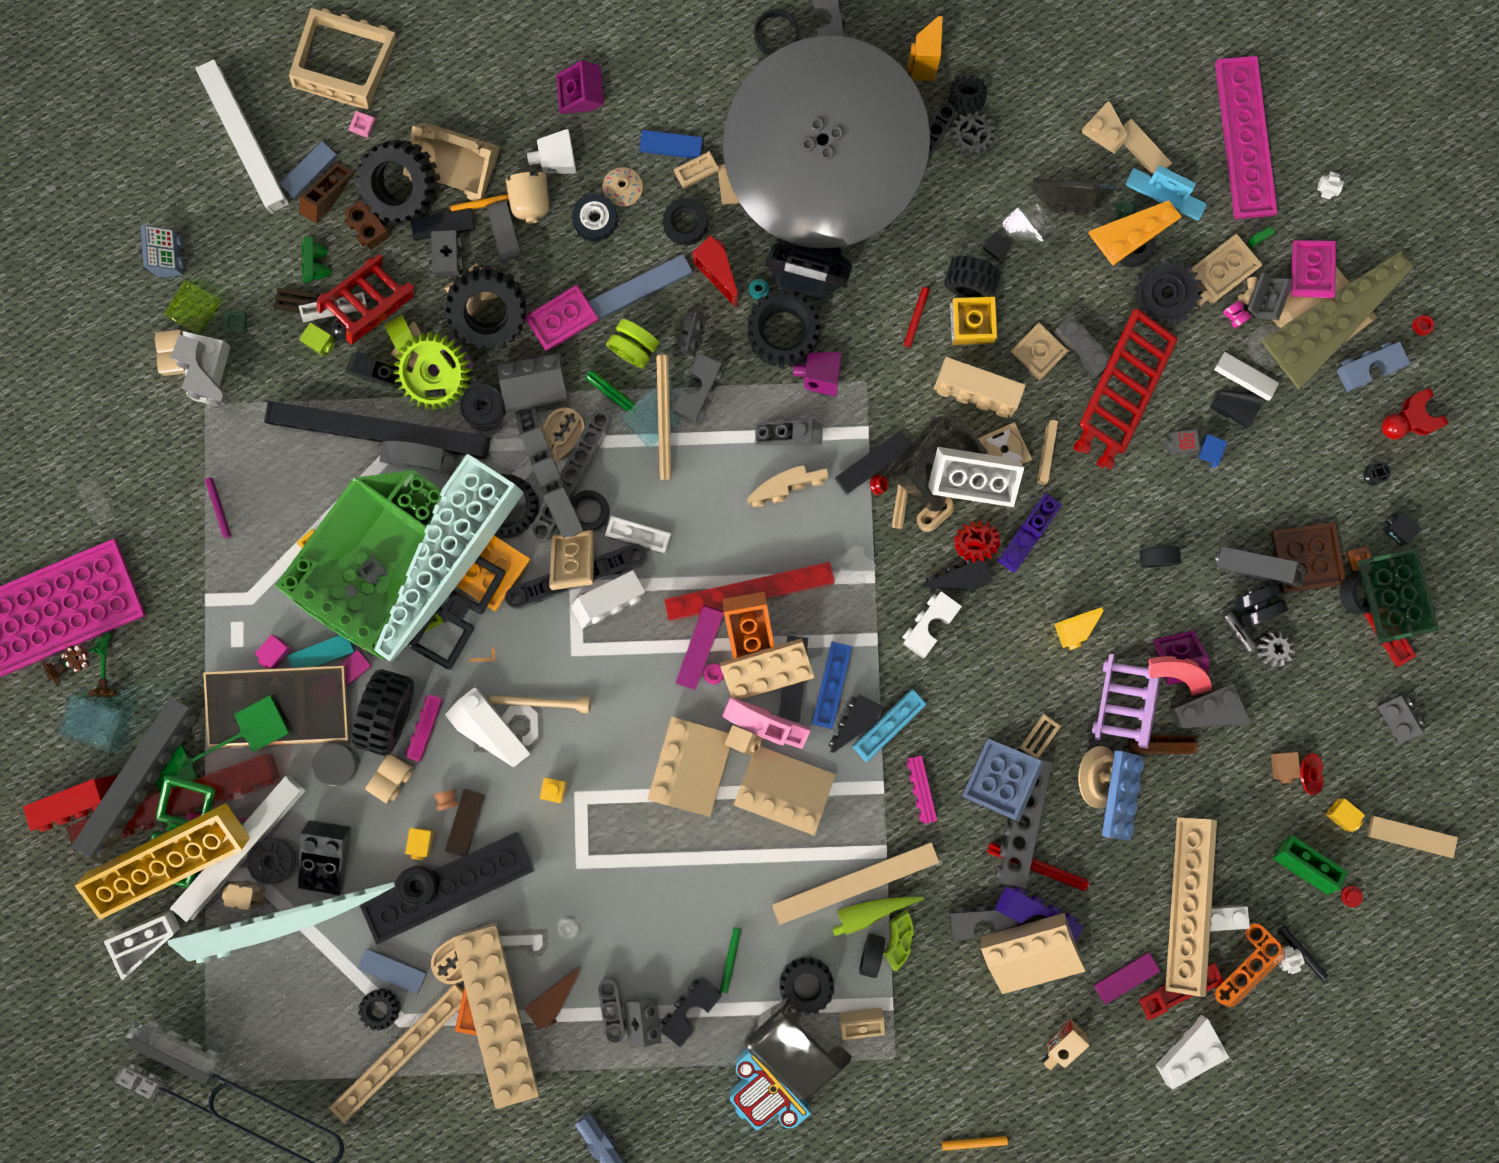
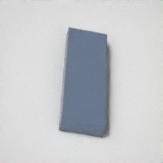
M321 141L279 185L296 200L338 158L337 154Z
M369 948L366 949L358 970L416 994L419 993L427 974L425 971Z

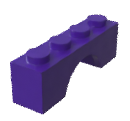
M1016 886L1014 890L1005 887L995 908L996 911L1021 924L1033 915H1041L1045 919L1059 915L1061 909L1051 904L1048 907L1044 906V900L1034 895L1031 898L1027 897V892ZM1066 913L1065 916L1076 943L1084 926L1077 923L1078 918Z

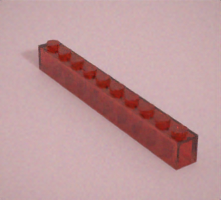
M263 754L192 781L215 788L213 807L215 806L214 802L220 799L221 802H226L234 799V794L241 792V795L253 792V787L261 785V788L274 784L273 780L280 778L273 755ZM179 786L173 787L170 791L165 814L172 816L181 814L182 817L195 813L194 809L199 807L202 809L205 794ZM161 792L146 797L142 801L134 817L124 828L121 835L123 839L136 835V830L142 829V831L153 829L155 828V823L160 822L156 820L155 816ZM89 819L66 827L71 844H73Z

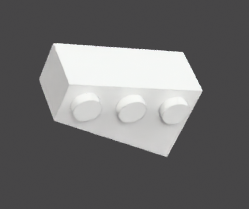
M172 910L117 932L104 941L121 980L127 977L180 929Z

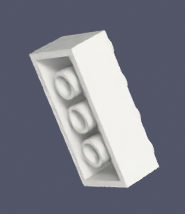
M938 447L928 487L933 495L1014 507L1024 467L1018 459Z

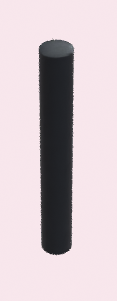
M1283 925L1278 929L1279 933L1293 949L1300 950L1304 961L1321 981L1325 980L1328 974L1286 926Z

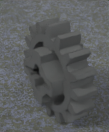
M978 111L974 115L967 113L966 117L961 114L959 115V121H954V127L951 128L950 132L953 134L951 142H956L954 145L955 149L961 148L960 154L966 151L968 152V157H970L974 152L976 157H978L980 151L985 154L987 147L991 148L992 140L995 139V134H993L995 126H990L991 119L985 120L986 114H983L981 117L978 116ZM966 124V129L960 131V128ZM986 136L985 141L980 144V139Z

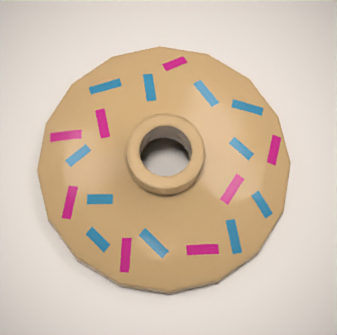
M626 167L610 171L603 182L605 197H608L611 203L619 207L630 206L636 203L643 191V183L639 174L633 169ZM620 182L626 183L624 187L618 186Z

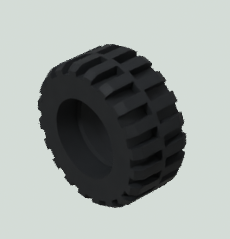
M392 140L370 148L368 153L364 154L360 159L363 163L358 164L356 171L359 172V176L355 177V183H359L360 187L357 189L358 195L362 194L364 198L362 203L364 206L371 208L369 212L373 215L379 214V219L383 221L390 219L391 223L407 222L428 212L431 209V205L437 200L435 194L440 191V186L437 185L440 176L435 173L434 168H437L435 162L431 163L429 160L430 154L427 151L422 153L421 146L418 144L412 145L411 141ZM390 162H397L403 165L411 175L413 189L409 199L405 201L394 198L385 187L384 170Z
M485 265V269L475 266L473 271L469 272L467 269L462 272L461 277L457 276L453 281V285L448 290L445 311L448 325L451 330H455L454 335L458 339L462 337L464 339L463 343L468 346L471 343L475 344V349L481 350V346H485L487 350H494L496 345L502 348L505 346L506 341L511 343L515 340V335H519L522 331V326L526 321V296L522 292V286L519 281L515 282L514 276L510 273L504 274V269L498 267L497 270H493L491 265ZM480 292L496 294L505 302L506 313L496 322H479L467 312L466 304L468 299Z
M384 669L374 672L362 694L354 719L351 738L356 748L382 756L390 755L393 752L402 734L412 703L414 682L410 677Z

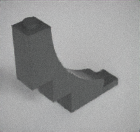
M536 407L515 412L519 435L530 457L531 466L542 487L546 503L562 537L576 536L580 531H583L582 524L555 462L544 428L540 422Z

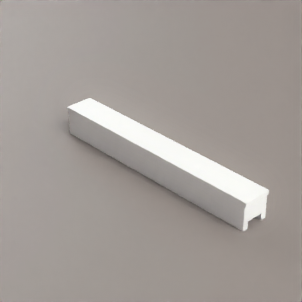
M214 59L199 67H195L265 208L273 214L275 211L289 205L221 68L217 66Z
M285 776L242 825L250 837L244 848L205 868L172 905L170 910L177 913L186 922L190 919L194 920L244 863L253 846L264 840L306 790L292 776Z

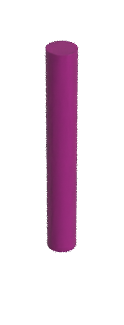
M213 477L206 478L205 483L223 538H230L232 535Z

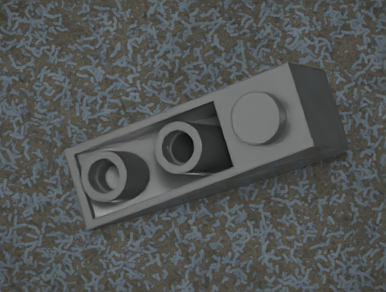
M813 419L756 423L755 444L822 445L823 424Z

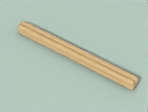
M660 354L657 355L659 471L661 480H670L668 355Z

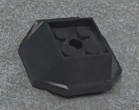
M787 241L774 244L765 263V266L770 268L779 287L822 299L840 287H846L852 270V264L841 255L839 248H810L796 245V242L792 244Z

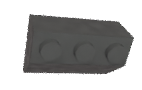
M559 353L497 365L506 412L568 401L564 371Z

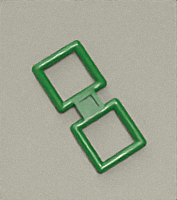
M166 775L161 789L155 816L156 820L168 823L166 833L189 822V820L165 814L172 785L205 794L201 815L211 811L215 788L173 775ZM154 831L151 834L150 840L165 833ZM196 873L174 883V885L188 888L195 880Z

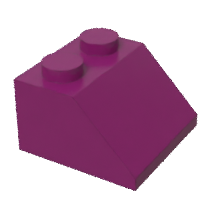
M581 60L556 74L560 114L593 111L604 105L600 65Z
M1194 630L1153 639L1157 657L1175 656L1176 659H1190L1198 663L1209 676V657ZM1163 677L1167 685L1184 682L1173 677Z

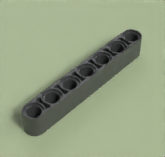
M596 410L592 413L560 473L571 500L610 429L611 419L604 410ZM605 417L606 422L603 425H597V418ZM589 435L597 437L596 441L592 444L586 442V438ZM580 453L587 454V458L583 462L576 461ZM571 471L577 473V477L573 481L567 480V474ZM546 502L532 526L533 536L541 542L549 541L558 527L554 518L547 516L549 507ZM543 526L547 527V534L545 536H538V529Z

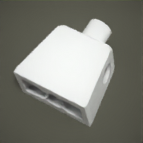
M568 129L538 139L539 151L527 153L529 165L541 163L543 173L545 174L577 173Z

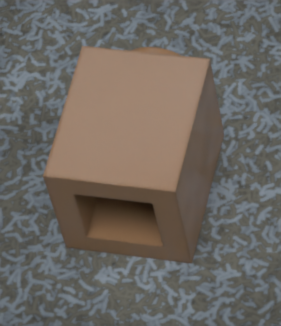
M1298 752L1270 754L1273 779L1281 780V783H1293L1294 778H1301Z

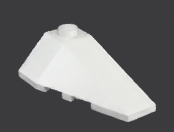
M474 687L461 697L445 714L458 732L512 767L517 766L531 754L477 687Z

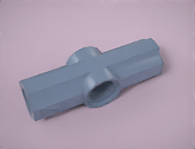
M591 1112L584 1115L574 1124L587 1142L589 1152L596 1160H599L600 1163H625L615 1149L614 1141L612 1138H609L610 1135L606 1131L602 1130Z

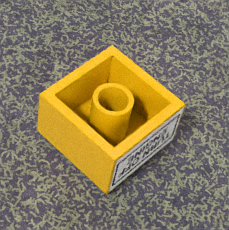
M995 297L953 298L950 304L952 345L994 344L997 338Z

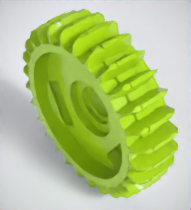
M428 332L427 337L425 333L419 334V338L415 335L411 338L412 342L410 340L405 342L407 347H400L399 350L403 354L396 355L401 361L394 363L399 369L393 373L400 375L395 382H402L398 389L405 388L406 392L403 396L411 395L410 402L418 400L417 407L425 403V409L430 408L431 404L433 410L438 409L439 405L441 409H444L447 404L449 406L453 405V400L459 401L461 399L459 395L462 396L465 392L463 388L470 386L465 381L472 378L466 375L467 372L472 371V368L466 367V364L471 360H464L463 357L467 355V352L460 353L459 350L462 348V345L454 346L456 339L448 342L449 335H445L442 339L440 332L436 333L435 337L433 332ZM443 349L446 350L454 359L456 364L455 368L452 367V365L441 352ZM413 352H416L419 355L411 372L409 371V361ZM431 364L439 367L440 372L438 376H433L429 372ZM445 389L446 395L439 397L429 396L426 390Z

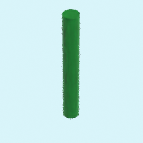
M733 927L720 987V992L728 993L742 930L738 927Z

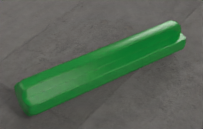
M590 370L585 377L587 381L630 415L637 411V404L594 370Z

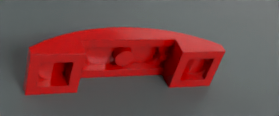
M1214 962L1208 964L1206 992L1224 982ZM1165 983L1140 998L1139 1002L1147 1019L1150 1021L1168 1012L1167 1009L1193 997V995L1165 991Z

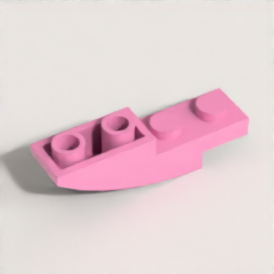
M733 697L729 698L722 715L737 726L782 746L786 743L803 749L810 733V727L770 714V710Z

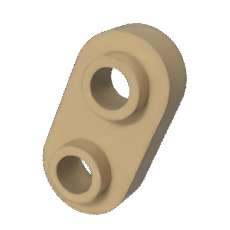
M938 496L927 505L917 516L919 528L926 532L933 531L954 511V504L951 498ZM928 520L932 521L930 524H925Z

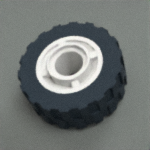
M592 193V195L587 194L585 197H581L575 203L574 210H572L574 228L579 236L581 235L585 240L587 239L591 242L606 240L608 236L614 233V229L617 227L618 216L615 205L611 203L608 197L606 198L602 194ZM593 214L600 216V219L596 222L591 221L589 218Z

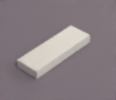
M1226 352L1222 354L1214 369L1268 401L1273 397L1279 384L1277 381Z
M611 516L605 536L630 544H640L644 548L666 554L671 533Z

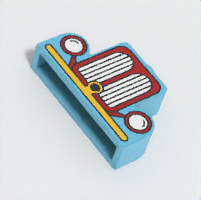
M754 1042L738 1055L736 1059V1072L743 1080L730 1090V1101L736 1107L735 1110L741 1119L746 1118L755 1130H759L779 1114V1121L782 1126L794 1128L811 1114L810 1105Z

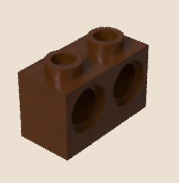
M363 198L343 212L347 216L345 222L351 230L356 229L359 235L356 238L362 247L367 245L372 250L391 236L378 217L369 212L371 208L364 206L362 203ZM364 214L362 220L356 221L358 215ZM375 230L374 236L367 237L370 231Z

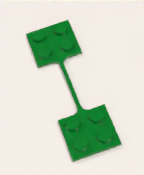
M271 695L234 714L240 726L239 734L194 758H190L181 743L172 755L170 762L166 764L161 772L159 779L155 782L160 794L164 777L168 774L194 782L200 781L193 767L194 762L239 737L245 738L252 752H255L289 734ZM172 785L169 797L185 788Z

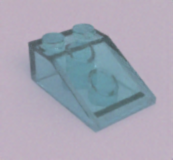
M70 694L57 734L100 750L118 752L131 711Z

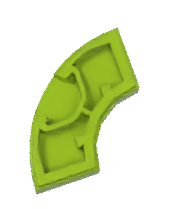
M903 910L888 922L891 928V939L883 954L893 971L901 968L911 952L910 947L912 936H914V929L908 910Z

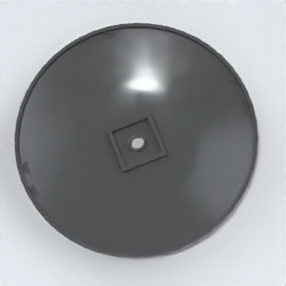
M817 36L802 39L777 50L757 65L742 83L732 101L725 124L723 139L724 161L729 182L734 194L749 216L762 228L784 241L792 244L796 242V245L819 249L839 248L862 242L894 222L907 208L919 189L926 171L930 151L928 115L920 92L912 78L895 59L881 49L861 40L843 36ZM822 134H826L829 137L828 143L824 146L818 144V137Z

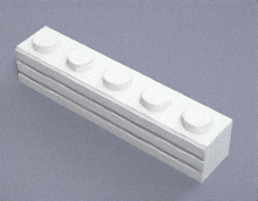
M364 293L353 294L367 308ZM344 297L334 303L344 313L358 311ZM317 302L299 305L303 322L335 316L328 308L321 314L317 312Z

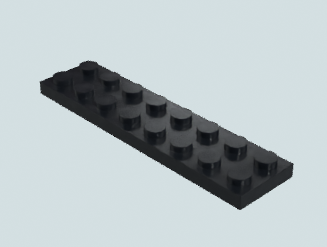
M515 832L432 871L437 879V891L434 897L423 905L410 906L405 904L398 897L395 888L359 906L377 945L534 872L535 869L519 833ZM414 880L411 883V889L414 892L422 890L421 881Z

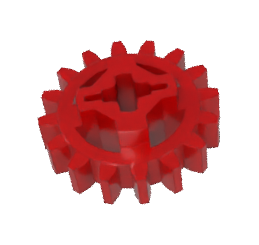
M971 521V526L964 524V530H957L958 535L954 536L955 550L958 551L959 557L964 555L965 561L972 558L973 563L977 559L984 562V557L991 559V553L997 554V547H1000V535L995 526L990 527L989 522L982 525V521H979L978 524Z

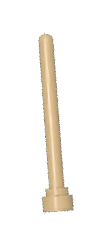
M495 695L489 697L491 704L576 708V711H580V713H590L591 709L590 696H581L577 700Z

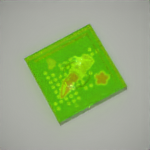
M184 280L163 315L197 335H201L221 300Z

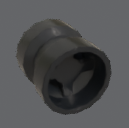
M1376 462L1366 467L1363 472L1365 482L1373 486L1387 481L1391 475L1390 467L1384 462Z

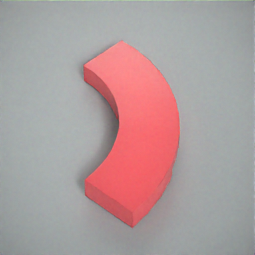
M1175 656L1149 659V675L1151 678L1173 677L1180 679L1189 686L1191 696L1212 691L1211 681L1206 671L1198 663L1186 658L1184 660L1176 659Z

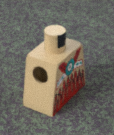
M1070 1019L1047 1044L1049 1054L1042 1060L1044 1065L1050 1070L1058 1063L1064 1068L1067 1067L1090 1046L1087 1034Z

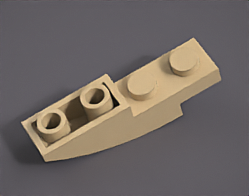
M802 465L784 471L760 485L747 498V504L757 508L764 506L765 502L768 501L780 503L786 501L785 498L789 497V488H792V491L804 489V485L808 484L813 486L823 485L829 477L827 469L806 473L805 466Z

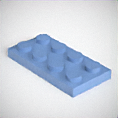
M1115 751L1102 832L1104 837L1131 841L1134 833V817L1137 812V797L1141 788L1140 777L1144 768L1143 756L1122 751Z

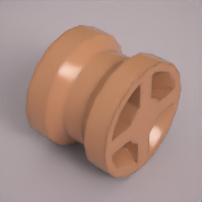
M455 789L433 794L434 799L438 802L437 811L458 806V802L454 799Z

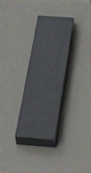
M900 430L834 479L847 495L910 450L912 446Z
M787 635V642H791V641H794V640H797V639H801V638H802L803 643H804V646H805V649H806V652H807V647H808V638H807V637H797V636H788V635ZM804 681L782 687L779 717L793 722H800Z

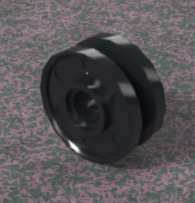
M488 384L471 386L460 399V411L463 418L471 427L477 430L488 431L496 428L502 423L506 415L503 397L496 388ZM481 404H488L485 411H478Z
M278 838L262 840L255 844L247 857V869L251 877L257 882L266 885L280 883L288 879L294 872L297 864L296 853L293 847L286 841ZM270 856H273L276 859V864L274 867H271L268 864V858Z

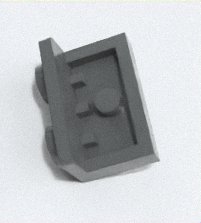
M1261 273L1252 299L1249 301L1248 310L1257 319L1279 320L1293 282L1290 279L1270 278L1267 273Z
M1404 692L1378 705L1380 712L1399 744L1423 734L1425 731L1424 726H1426L1422 715H1417L1413 708L1415 707L1413 699L1410 695L1406 696Z

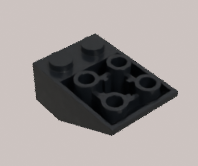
M311 820L307 822L300 833L299 889L335 895L341 894L350 846L351 827Z

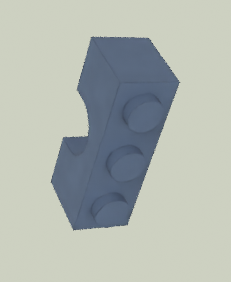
M1391 342L1379 346V351L1373 352V350L1362 353L1360 355L1361 358L1358 360L1350 358L1342 362V367L1337 369V373L1346 392L1366 385L1373 380L1369 373L1370 365L1378 366L1384 377L1410 365L1401 343L1398 342L1392 345Z

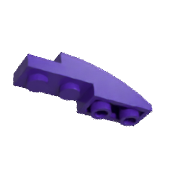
M1044 493L997 561L1015 573L1063 504L1047 493Z

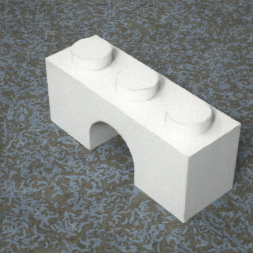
M940 592L938 595H932L927 602L930 605L927 611L919 613L915 619L917 625L914 629L909 627L902 637L905 639L903 645L921 658H925L937 642L928 632L929 622L939 619L948 625L962 607L943 592Z

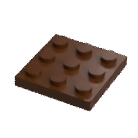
M1335 522L1271 532L1275 557L1299 562L1307 568L1302 589L1280 584L1282 594L1342 584L1345 579Z

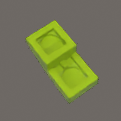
M403 315L384 324L398 353L401 352L399 350L400 347H407L405 345L406 341L410 340L412 342L411 338L414 335Z

